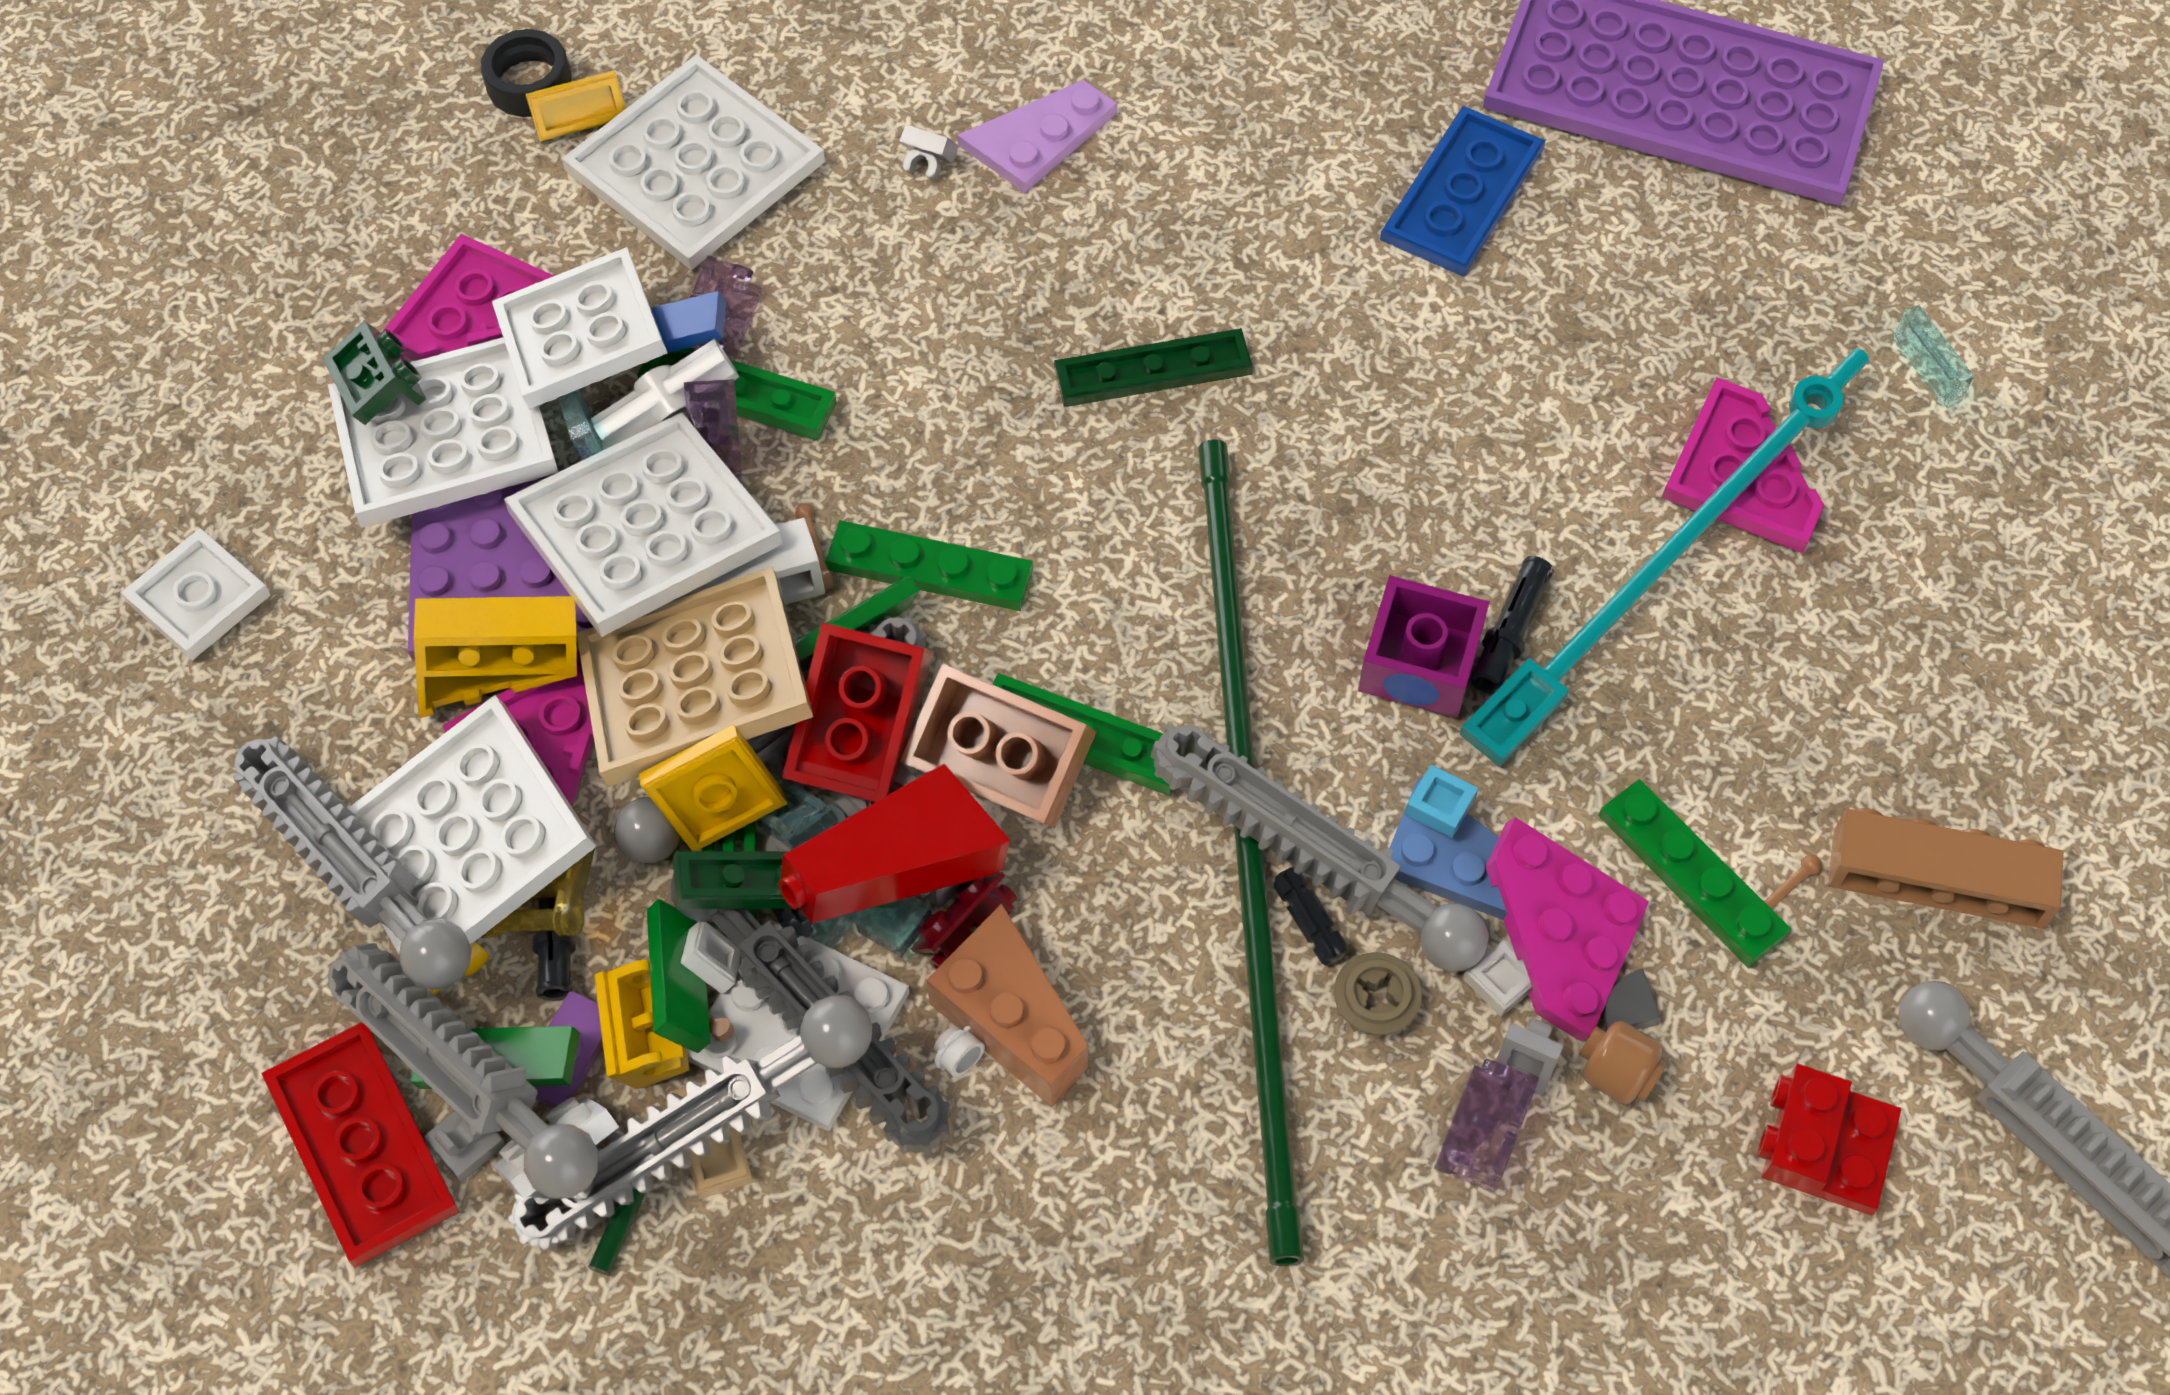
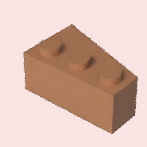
M1001 904L926 980L929 1003L959 1029L963 1030L966 1026L971 1027L972 1033L984 1043V1051L1052 1107L1088 1069V1044Z

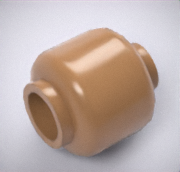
M1622 1020L1612 1023L1606 1032L1596 1026L1579 1052L1580 1056L1588 1060L1583 1069L1584 1080L1623 1105L1631 1103L1635 1098L1644 1102L1667 1066L1666 1063L1660 1060L1662 1056L1661 1045L1650 1036Z

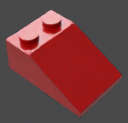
M822 622L805 685L813 717L795 724L782 778L877 802L889 795L921 703L933 652L923 647Z

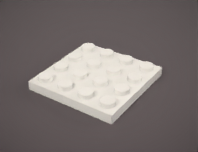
M696 54L562 158L564 170L682 264L693 270L825 162L824 150Z
M503 337L410 362L422 377L418 384L427 399L421 405H417L400 393L385 410L379 412L366 425L351 416L335 383L328 385L354 510L361 528L558 473L540 406L529 409L525 403Z
M682 412L504 499L509 514L601 637L783 544L778 527Z
M496 695L492 696L348 808L356 815V819L367 827V831L379 840L378 843L384 846L390 854L402 863L401 866L418 879L411 894L419 901L415 907L427 920L440 918L453 922L464 931L470 945L597 847L507 706ZM381 923L399 954L401 941L387 926Z

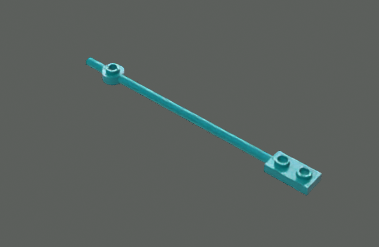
M1855 348L1827 377L1809 376L1799 381L1789 402L1791 414L1543 668L1528 658L1462 725L1460 736L1500 767L1567 698L1569 689L1559 682L1566 673L1805 427L1823 428L1836 420L1843 405V393L1841 390L1869 362L1867 353L1862 349ZM1807 404H1815L1820 409H1814Z

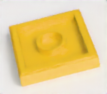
M735 724L638 774L641 787L692 851H698L787 805L783 789Z

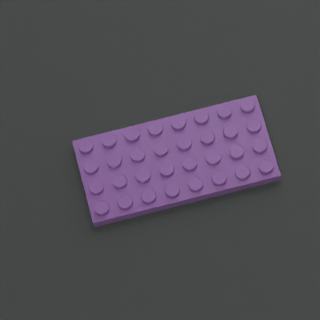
M1521 0L1485 94L1483 108L1841 206L1884 60L1660 0Z

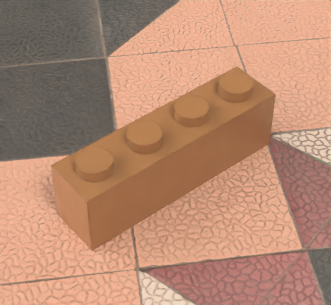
M1846 808L1833 831L1828 887L2045 929L2061 909L2064 850L2045 847L2043 843L2035 840L2013 841L1992 837L1989 833L1978 829L1961 831L1937 826L1934 822L1926 819L1904 820L1884 816L1881 812L1874 809L1859 808L1852 810Z

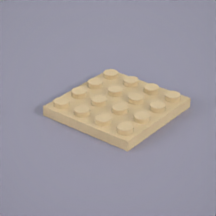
M773 566L677 598L603 637L599 635L594 627L576 633L599 773L607 787L638 778L639 773L735 724L747 740L813 717L783 595Z

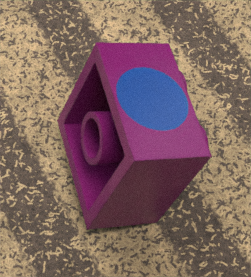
M1389 575L1363 660L1358 691L1458 718L1490 601Z

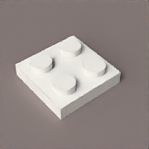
M201 528L121 592L125 601L191 661L270 596L266 585Z
M586 1096L579 1101L575 1097H571L556 1106L546 1116L550 1122L547 1124L548 1126L552 1124H572L590 1134L595 1145L619 1128L606 1108ZM512 1139L500 1150L499 1153L503 1158L495 1163L493 1167L512 1190L521 1198L526 1199L536 1190L533 1189L524 1173L525 1150Z

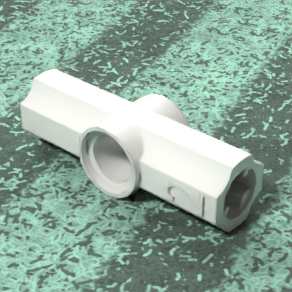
M713 339L673 366L662 365L646 372L635 382V390L591 418L593 427L600 439L609 448L681 412L687 419L691 418L697 409L696 405L729 383H732L739 378V375L720 344Z

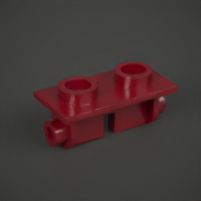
M998 872L990 876L961 883L955 891L956 901L945 912L941 910L933 914L920 927L919 933L922 937L910 948L913 953H933L934 957L930 960V964L937 970L972 934L969 929L973 924L978 928L1001 904L1008 915H1010L1014 911L1012 904L1017 900V896L1004 884L997 887L1006 875L1003 872Z

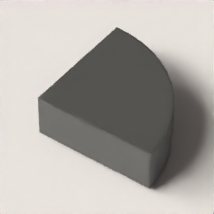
M1643 968L1623 977L1612 989L1602 1017L1603 1031L1606 1032L1612 1023L1620 1020L1629 1023L1637 1029L1658 1025L1661 1017Z

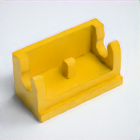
M649 960L634 961L608 972L601 971L594 974L607 1077L632 1088L641 1089L690 1071L687 1049L654 1033Z

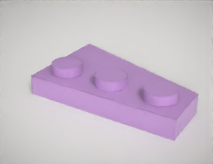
M1081 80L958 134V146L1026 193L1117 114V103L1086 81Z

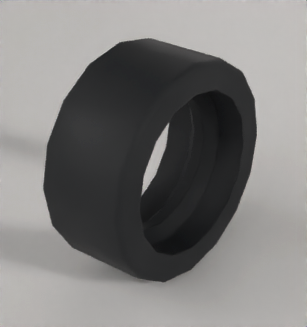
M534 29L513 30L495 39L487 46L481 58V74L487 94L495 107L509 115L531 117V111L525 94L572 82L571 70L565 49L558 39L544 31ZM539 61L552 66L551 71L544 78L531 84L515 85L501 80L502 75L510 67L521 62Z

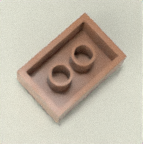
M941 664L900 762L925 773L945 763L969 792L1055 828L1097 731L1087 724L945 664Z

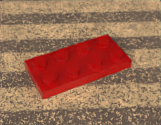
M360 1022L261 1073L344 1253L353 1268L368 1262L460 1212L371 1030L364 1023Z

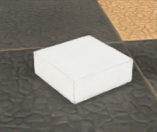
M697 922L689 929L680 963L718 992L724 994L735 984L741 954L731 940L707 922Z
M1502 940L1484 955L1475 966L1465 971L1463 980L1501 1018L1529 995L1528 992L1533 990L1523 959L1517 961L1514 949L1505 940Z

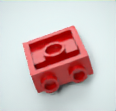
M1797 1063L1789 1076L1779 1075L1773 1090L1770 1106L1779 1109L1775 1127L1766 1125L1758 1146L1757 1157L1766 1160L1761 1178L1873 1216L1878 1210L1902 1108L1850 1091L1852 1081Z

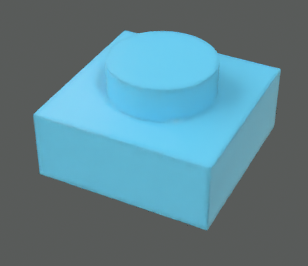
M1430 765L1409 799L1404 815L1453 838L1475 801L1479 788Z

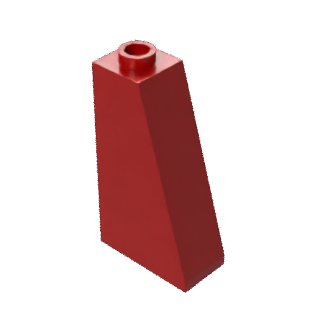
M945 763L783 854L779 889L788 905L793 909L800 908L813 924L996 874L1004 869L1010 839Z

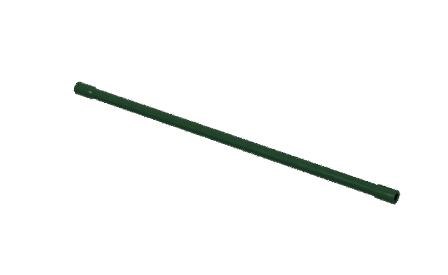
M1213 439L1201 443L1198 447L1201 485L1205 493L1226 742L1230 746V753L1238 758L1245 756L1247 764L1255 768L1229 494L1231 478L1228 447L1224 441ZM1234 826L1267 1195L1265 1216L1269 1262L1275 1266H1292L1304 1261L1300 1212L1295 1198L1263 850L1258 848L1259 842L1250 836L1243 838L1240 836L1241 830Z

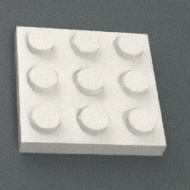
M627 247L492 301L521 395L529 409L668 353Z
M767 917L762 924L764 925L769 921L777 931L782 929L779 923ZM800 936L797 938L799 946L807 944L810 948L812 958L809 963L820 960L823 964L825 974L822 979L833 975L837 979L839 990L836 995L848 991L852 995V999L858 1001L866 1009L871 1023L877 1022L880 1025L882 1036L879 1041H882L910 994L909 985L809 937ZM738 969L735 984L724 994H719L708 1014L716 1019L720 1017L727 1018L734 1026V1034L729 1040L719 1042L710 1033L711 1043L701 1052L696 1053L687 1049L688 1062L704 1070L709 1068L718 1070L722 1074L724 1073L722 1058L725 1056L739 1058L741 1061L746 1058L759 1061L797 1037L796 1032L799 1027L787 1031L781 1018L784 1012L773 1015L767 1003L770 996L759 1000L755 995L753 986L746 988L743 985ZM818 1063L779 1087L777 1090L781 1096L770 1103L830 1132L853 1091L844 1093L839 1083L842 1074L830 1078L826 1073L825 1066Z

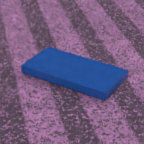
M1462 106L1383 227L1380 240L1464 277L1544 150L1546 140L1466 106Z

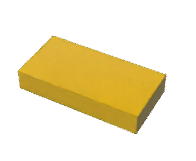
M615 71L525 94L540 142L607 124L626 109Z

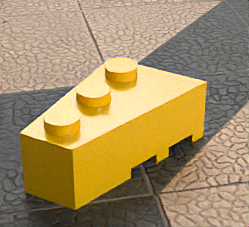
M572 596L416 598L414 652L419 719L435 715L436 707L461 700L464 701L466 706L482 702L483 694L511 687L513 693L577 676L575 600Z

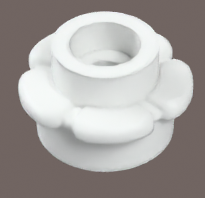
M952 1026L940 1035L934 1045V1051L937 1053L934 1064L942 1071L946 1069L953 1077H960L980 1060L984 1053L985 1045L972 1033L971 1027L966 1026L961 1030L957 1026Z

